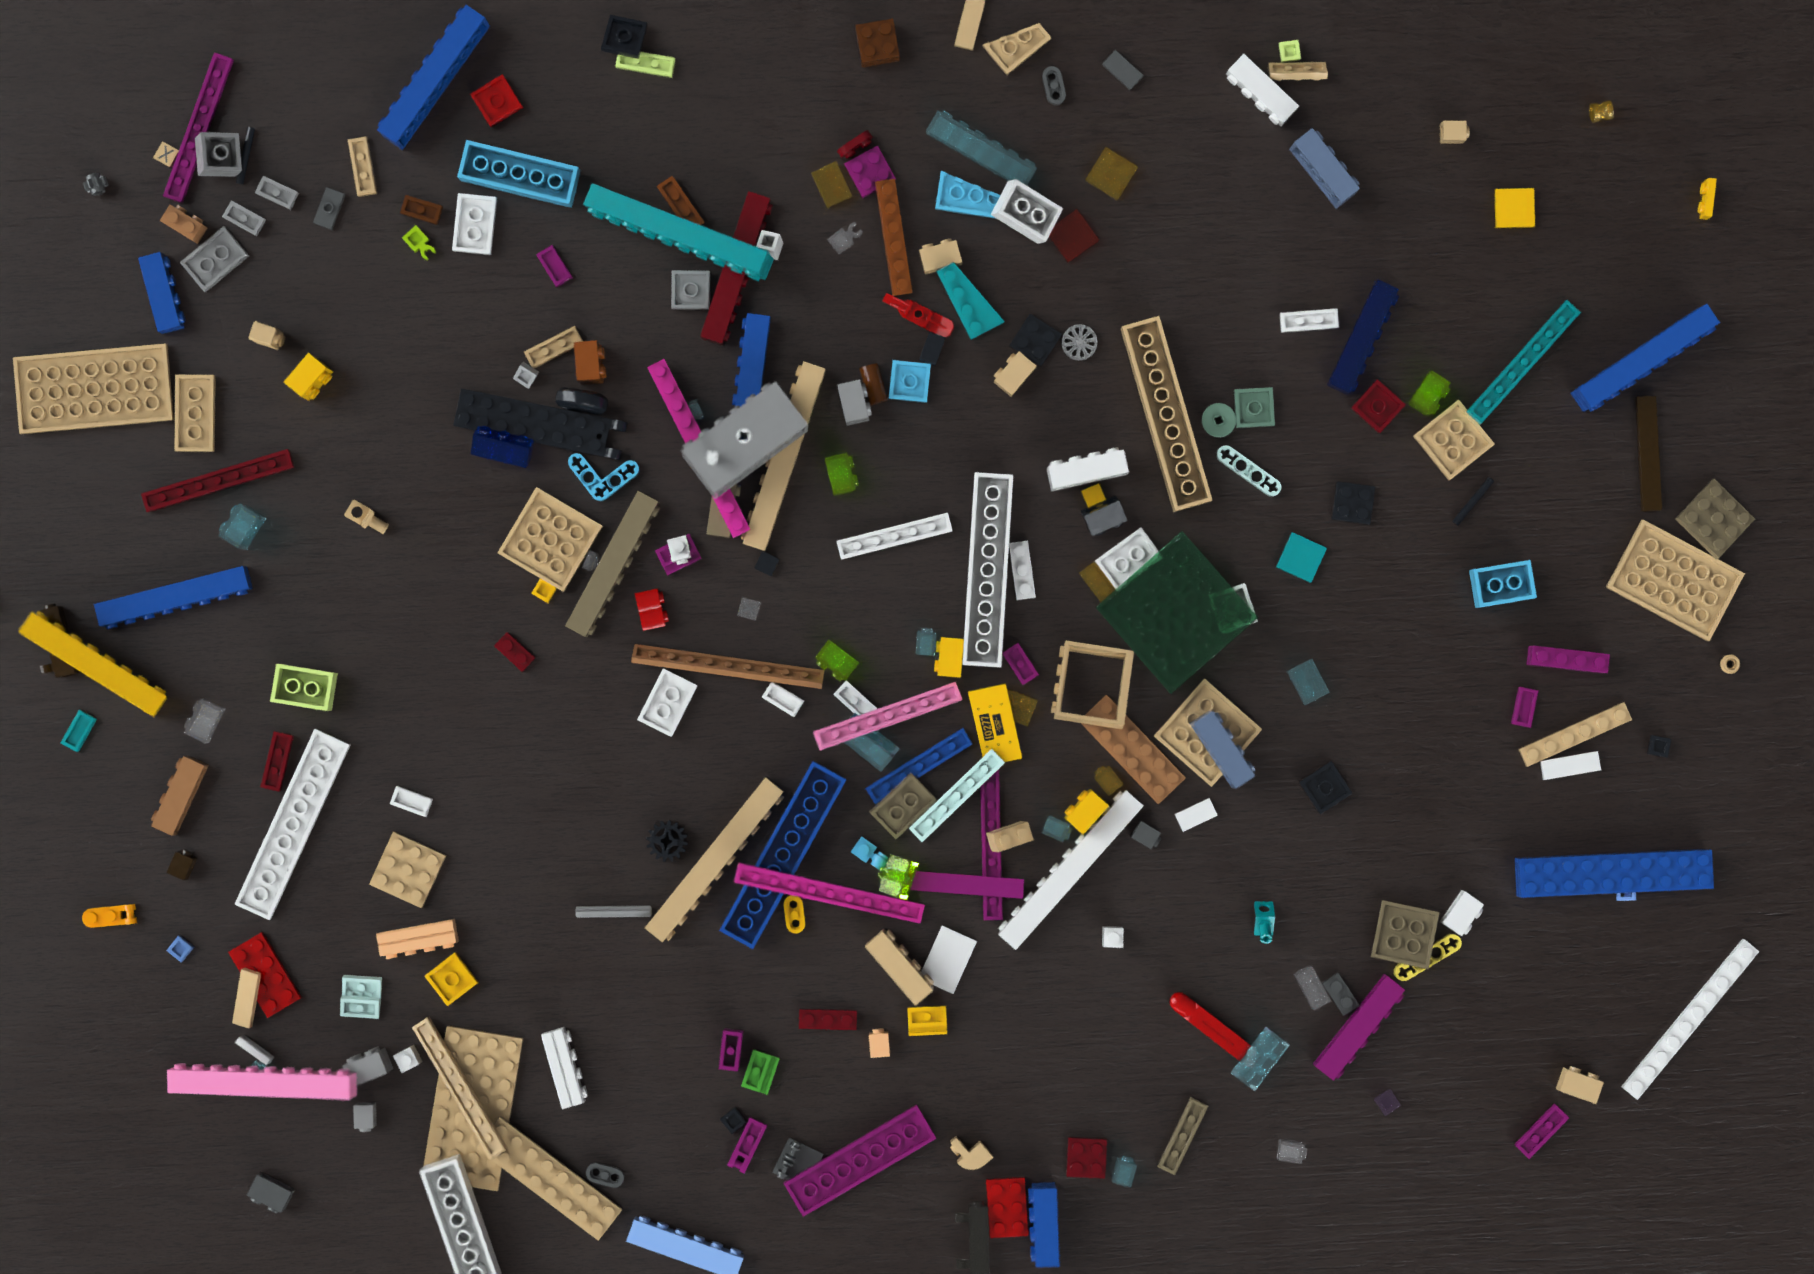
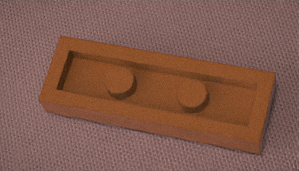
M673 176L657 186L677 217L701 226L705 224Z

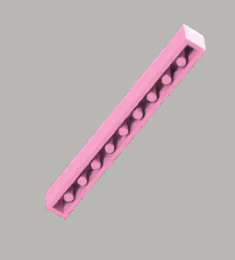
M179 1063L167 1070L168 1093L350 1100L357 1096L356 1072H349V1069L337 1070L338 1072H332L329 1068L313 1071V1068L295 1070L294 1067H285L283 1070H276L274 1066L258 1069V1066L240 1068L239 1065H231L228 1068H222V1065L204 1067V1064H194L192 1067H189L185 1063Z

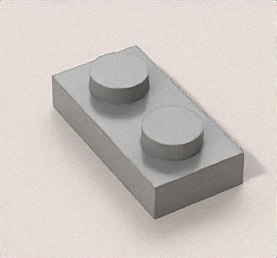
M265 176L262 177L255 191L257 195L289 210L292 209L299 194L297 191Z
M232 200L222 216L224 219L255 236H258L266 221L264 218Z

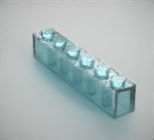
M946 111L936 112L926 129L927 135L1007 181L1017 179L1026 186L1029 185L1037 171L1035 163L1029 159L1023 160L1019 158V154L1011 149L1005 150L1002 148V144L994 139L992 141L986 139V135L981 131L976 130L974 132L969 129L967 123L961 120L959 122L955 121L950 113Z

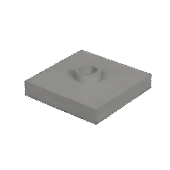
M672 270L671 309L709 310L710 271Z

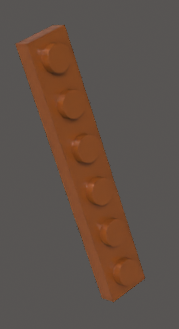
M895 179L876 181L875 186L892 296L911 294L912 286Z

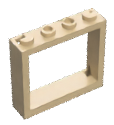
M1065 641L1064 646H1060L1059 657H1062L1061 665L1058 664L1056 676H1060L1059 683H1055L1054 694L1057 695L1056 702H1052L1051 707L1054 719L1122 729L1125 722L1134 651ZM1069 651L1124 660L1116 720L1061 712Z

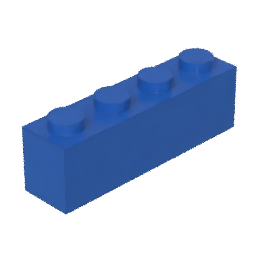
M158 252L139 257L138 260L157 331L165 334L183 329V323L186 320L184 313L179 309L178 304H181V301L173 287L176 283L174 276L170 275L169 272L171 264L168 256Z

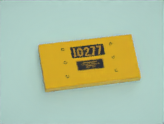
M1006 683L968 691L982 756L984 757L993 749L1005 762L1022 759Z

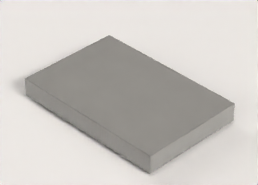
M223 226L180 263L206 293L247 259L249 255L228 229Z

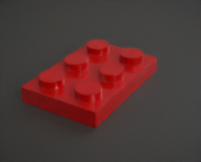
M1025 1177L986 1179L990 1238L1028 1236Z

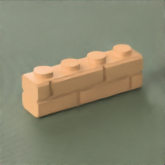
M455 919L376 934L380 956H386V959L398 957L397 953L403 952L405 956L413 955L419 949H424V952L434 951L436 946L441 945L443 949L454 947V943L459 942Z

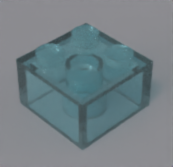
M239 503L238 506L235 505L231 509V516L228 521H224L220 526L218 536L233 546L246 550L267 518L251 507Z

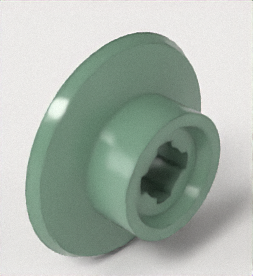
M1212 404L1205 409L1202 415L1203 428L1211 436H1227L1235 428L1236 415L1232 408L1226 404ZM1221 417L1223 422L1217 425L1214 418Z

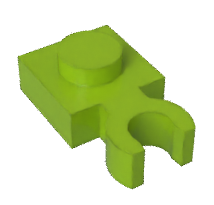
M416 225L402 237L415 253L421 250V256L425 260L429 259L425 255L427 250H431L434 254L436 253L432 246L426 245L430 240Z

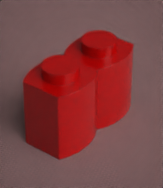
M657 588L635 593L643 631L666 626L669 618L667 610L663 611L662 603H665L663 591L659 592Z

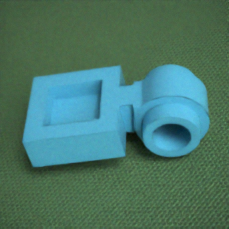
M862 836L851 850V853L865 863L871 858V865L878 870L884 868L888 863V857L880 851L878 854L874 853L877 846Z

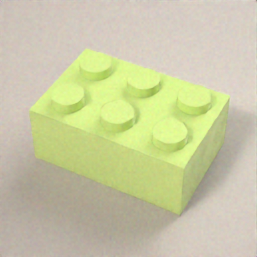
M276 664L270 702L332 711L338 673Z

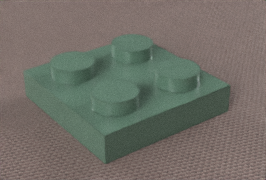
M1273 387L1234 389L1236 428L1275 426Z

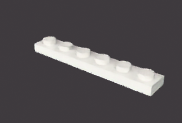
M948 513L836 542L841 560L949 533L952 532Z

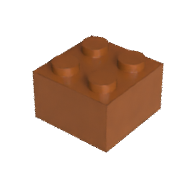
M597 340L574 342L577 381L581 385L604 383V378H607L606 366L602 364V359H605L604 347Z

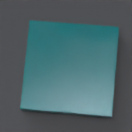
M1291 532L1276 568L1311 583L1327 548Z

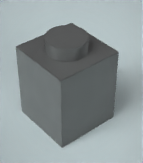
M1142 821L1138 822L1130 836L1150 849L1153 846L1156 848L1161 841V837H1159L1161 833Z

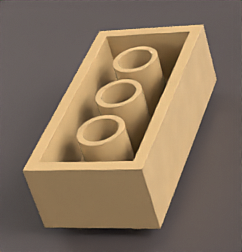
M883 929L867 942L865 947L916 1006L933 991L934 981L928 974L923 975L921 973L922 967L915 959L911 960L907 956L908 950L902 944L899 946L895 942L896 936L890 930L886 931Z

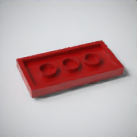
M263 932L228 952L239 972H241V969L247 968L261 973L257 1002L267 1018L302 998Z

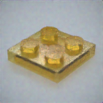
M1105 147L1085 181L1118 200L1138 167Z

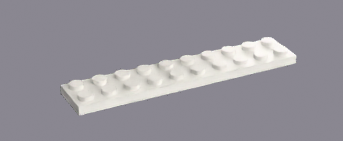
M314 729L235 905L268 920L272 919L351 744Z

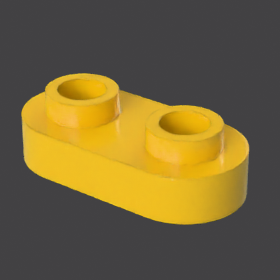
M790 895L784 901L785 921L787 929L791 933L796 934L803 931L805 927L804 907L800 897ZM796 901L797 907L792 908L790 902ZM793 920L799 921L798 927L792 925Z

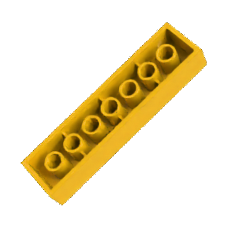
M31 612L18 631L22 636L150 716H156L167 700V696H165L166 691L156 685L154 688L149 686V681L140 675L138 677L133 676L132 670L123 664L121 667L117 666L115 659L109 655L101 656L98 654L99 649L88 643L85 646L81 643L83 640L73 633L70 635L66 634L65 628L56 622L53 625L50 624L48 617L42 613L37 612V614Z

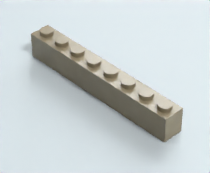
M637 491L565 627L584 637L593 635L597 627L595 625L598 618L601 619L606 611L604 605L607 601L610 602L615 594V591H613L615 585H619L624 577L622 574L624 568L630 566L633 560L631 557L632 553L640 548L642 544L640 539L643 533H648L651 527L649 522L652 516L656 517L661 508L658 506V501Z

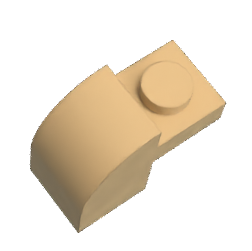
M957 1136L950 1140L952 1144L951 1150L957 1156L961 1155L957 1159V1163L965 1169H979L993 1158V1154L981 1140L969 1150Z

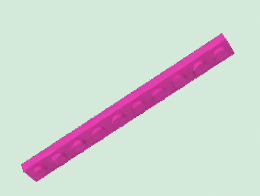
M665 359L647 368L684 442L687 443L690 440L694 442L699 438L701 430ZM730 489L714 499L733 538L751 530Z
M738 863L734 882L915 923H921L925 907L924 904L743 863Z

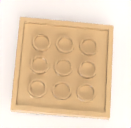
M536 487L500 547L498 554L565 592L603 526Z
M1204 678L1156 732L1154 737L1212 787L1223 774L1189 723L1207 711L1218 712L1223 720L1222 726L1224 729L1228 728L1234 737L1232 739L1233 743L1239 745L1243 751L1260 733L1262 728Z

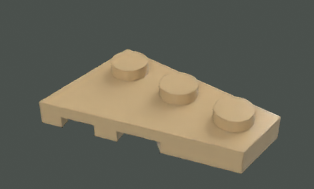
M1038 23L993 42L985 43L983 47L1004 73L1008 75L1050 41L1051 37Z

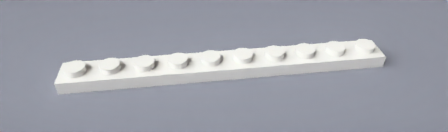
M1745 939L1738 943L1621 1087L1635 1099L1638 1100L1759 953L1755 947Z

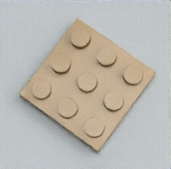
M1460 400L1454 402L1413 435L1448 480L1454 478L1495 444L1482 427L1466 413L1467 409Z
M393 832L369 885L423 908L446 855Z

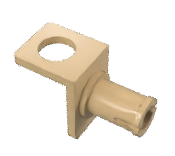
M352 500L344 514L345 517L358 523L363 528L370 526L381 534L386 531L389 525L375 517V512L356 500ZM354 507L362 509L363 513L360 517L352 516L351 511Z

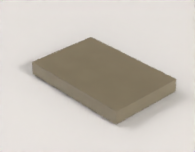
M910 772L869 812L897 839L938 800Z

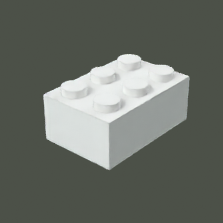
M1017 179L1007 182L991 215L1039 244L1047 241L1063 208Z

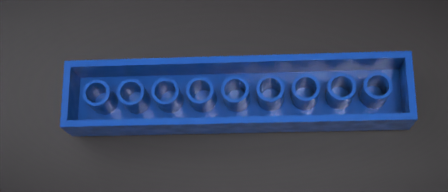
M812 761L755 866L794 875L847 779ZM744 885L719 931L754 949L784 893Z
M1709 849L1515 858L1516 896L1521 898L1714 889L1712 850Z

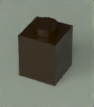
M185 849L176 851L166 873L181 880H188L198 858L193 856L194 853Z

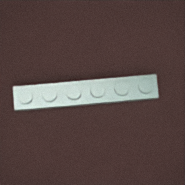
M991 749L909 829L923 842L987 781L1005 761Z

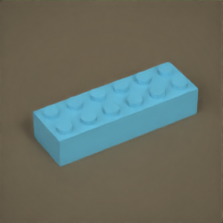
M466 140L457 177L462 182L572 208L581 170L577 166Z

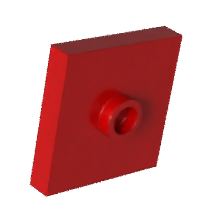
M503 74L470 94L490 127L523 108Z

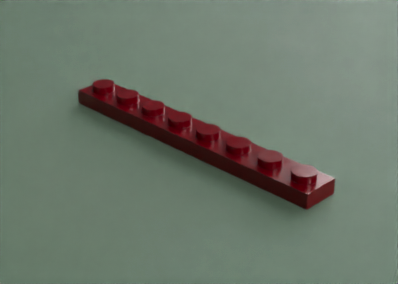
M285 449L142 493L141 496L146 512H152L295 467L290 450Z

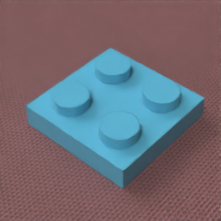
M893 360L889 399L927 403L931 364Z

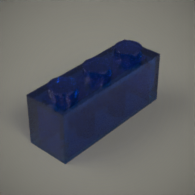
M478 426L473 434L471 455L527 468L531 460L534 440L523 435L517 436L507 431H496L486 426Z

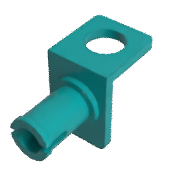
M1255 901L1254 935L1260 936V941L1268 944L1273 939L1275 923L1274 905L1271 901ZM1261 906H1266L1270 910L1268 912H1262L1259 910V908Z

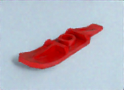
M886 293L882 300L884 303L896 308L903 318L932 333L949 337L954 329L953 321L912 300H900ZM916 311L922 312V316L920 318H917L915 316Z

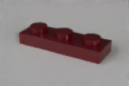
M277 731L273 732L261 788L281 791L294 735Z
M799 1009V1029L856 1030L857 1010Z

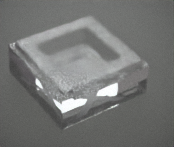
M742 597L737 616L756 621L761 602Z

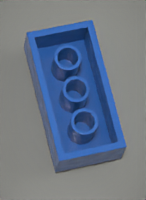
M1055 1182L1032 1183V1188H1028L1029 1203H1032V1208H1029L1030 1223H1033V1227H1030L1031 1242H1034V1246H1030L1031 1262H1035L1036 1267H1059L1057 1188Z

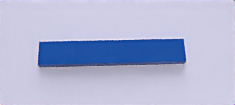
M961 728L865 789L873 802L877 804L910 772L916 778H919L973 743L964 728Z

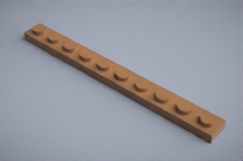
M638 644L634 645L631 663L818 689H822L825 671Z

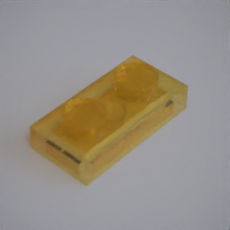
M1095 562L1079 573L1101 604L1117 593Z

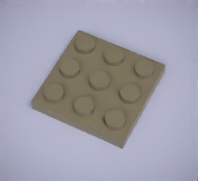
M1712 479L1675 520L1715 559H1718L1755 518L1715 479Z
M1382 900L1371 957L1429 969L1440 912Z

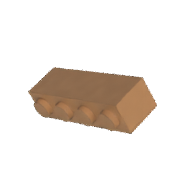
M190 756L179 758L175 766L177 771L168 781L167 786L169 788L167 793H163L159 803L161 806L158 811L154 812L151 821H153L152 827L171 836L177 835L209 765Z

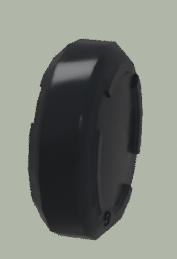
M563 387L556 393L555 402L563 409L587 412L588 414H603L607 411L608 399L601 393Z

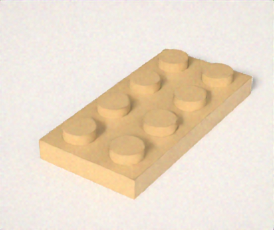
M175 375L176 452H215V375Z

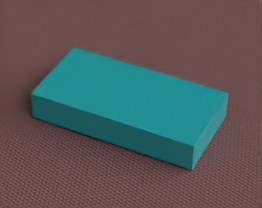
M79 709L60 743L75 752H79L97 718Z

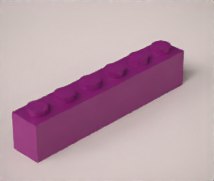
M1384 974L1314 1061L1313 1065L1332 1080L1340 1078L1345 1071L1343 1069L1345 1065L1352 1063L1356 1058L1355 1053L1359 1048L1362 1049L1367 1044L1368 1036L1371 1033L1374 1034L1380 1027V1021L1383 1018L1386 1019L1391 1014V1007L1395 1002L1398 1004L1403 999L1405 989Z

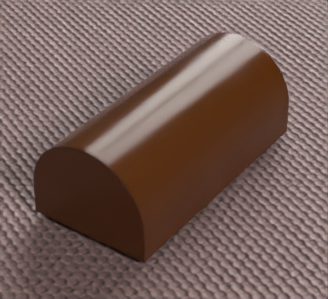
M874 363L859 368L863 384L865 383L870 406L888 401L878 364Z

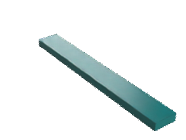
M1566 300L1471 405L1466 413L1477 423L1482 424L1581 312Z

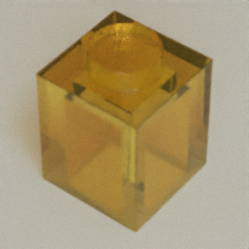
M1101 766L1094 772L1096 776L1093 778L1107 796H1110L1123 785L1110 766L1106 768Z

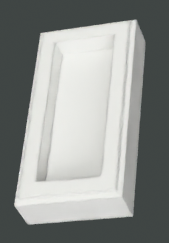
M774 682L769 684L762 698L793 717L796 716L804 703V700Z
M396 786L390 804L427 817L433 799Z
M1210 798L1174 814L1182 832L1218 816Z
M245 1035L240 1036L235 1042L265 1065H268L274 1059L273 1055Z

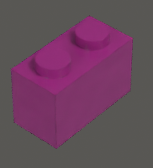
M724 1028L719 1069L739 1070L744 1030Z

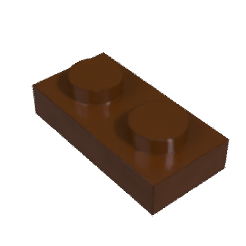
M405 195L400 214L438 225L443 206Z

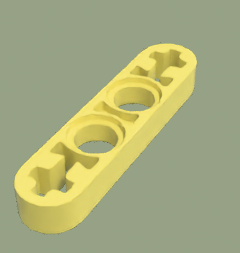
M1448 934L1434 942L1433 948H1440L1441 955L1437 958L1431 956L1429 967L1458 951L1462 945L1460 937L1455 934ZM1450 938H1452L1453 940L1456 939V940H1457V941L1455 942V945H1456V946H1455V947H1453V946H1448V947H1446V949L1448 950V952L1445 953V950H1444V948L1440 945V943L1443 942V945H1447V944L1450 943V941H1449ZM1399 963L1394 968V976L1400 981H1407L1426 969L1411 966L1415 970L1413 973L1410 969L1405 972V977L1399 976L1398 973H1400L1401 967L1403 969L1410 967L1409 965Z

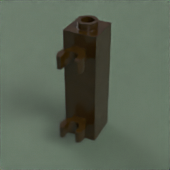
M55 603L49 604L39 611L48 617L50 624L53 625L56 622L65 628L66 634L70 635L62 606H56ZM51 653L52 664L40 666L42 674L54 672L56 678L80 673L77 669Z

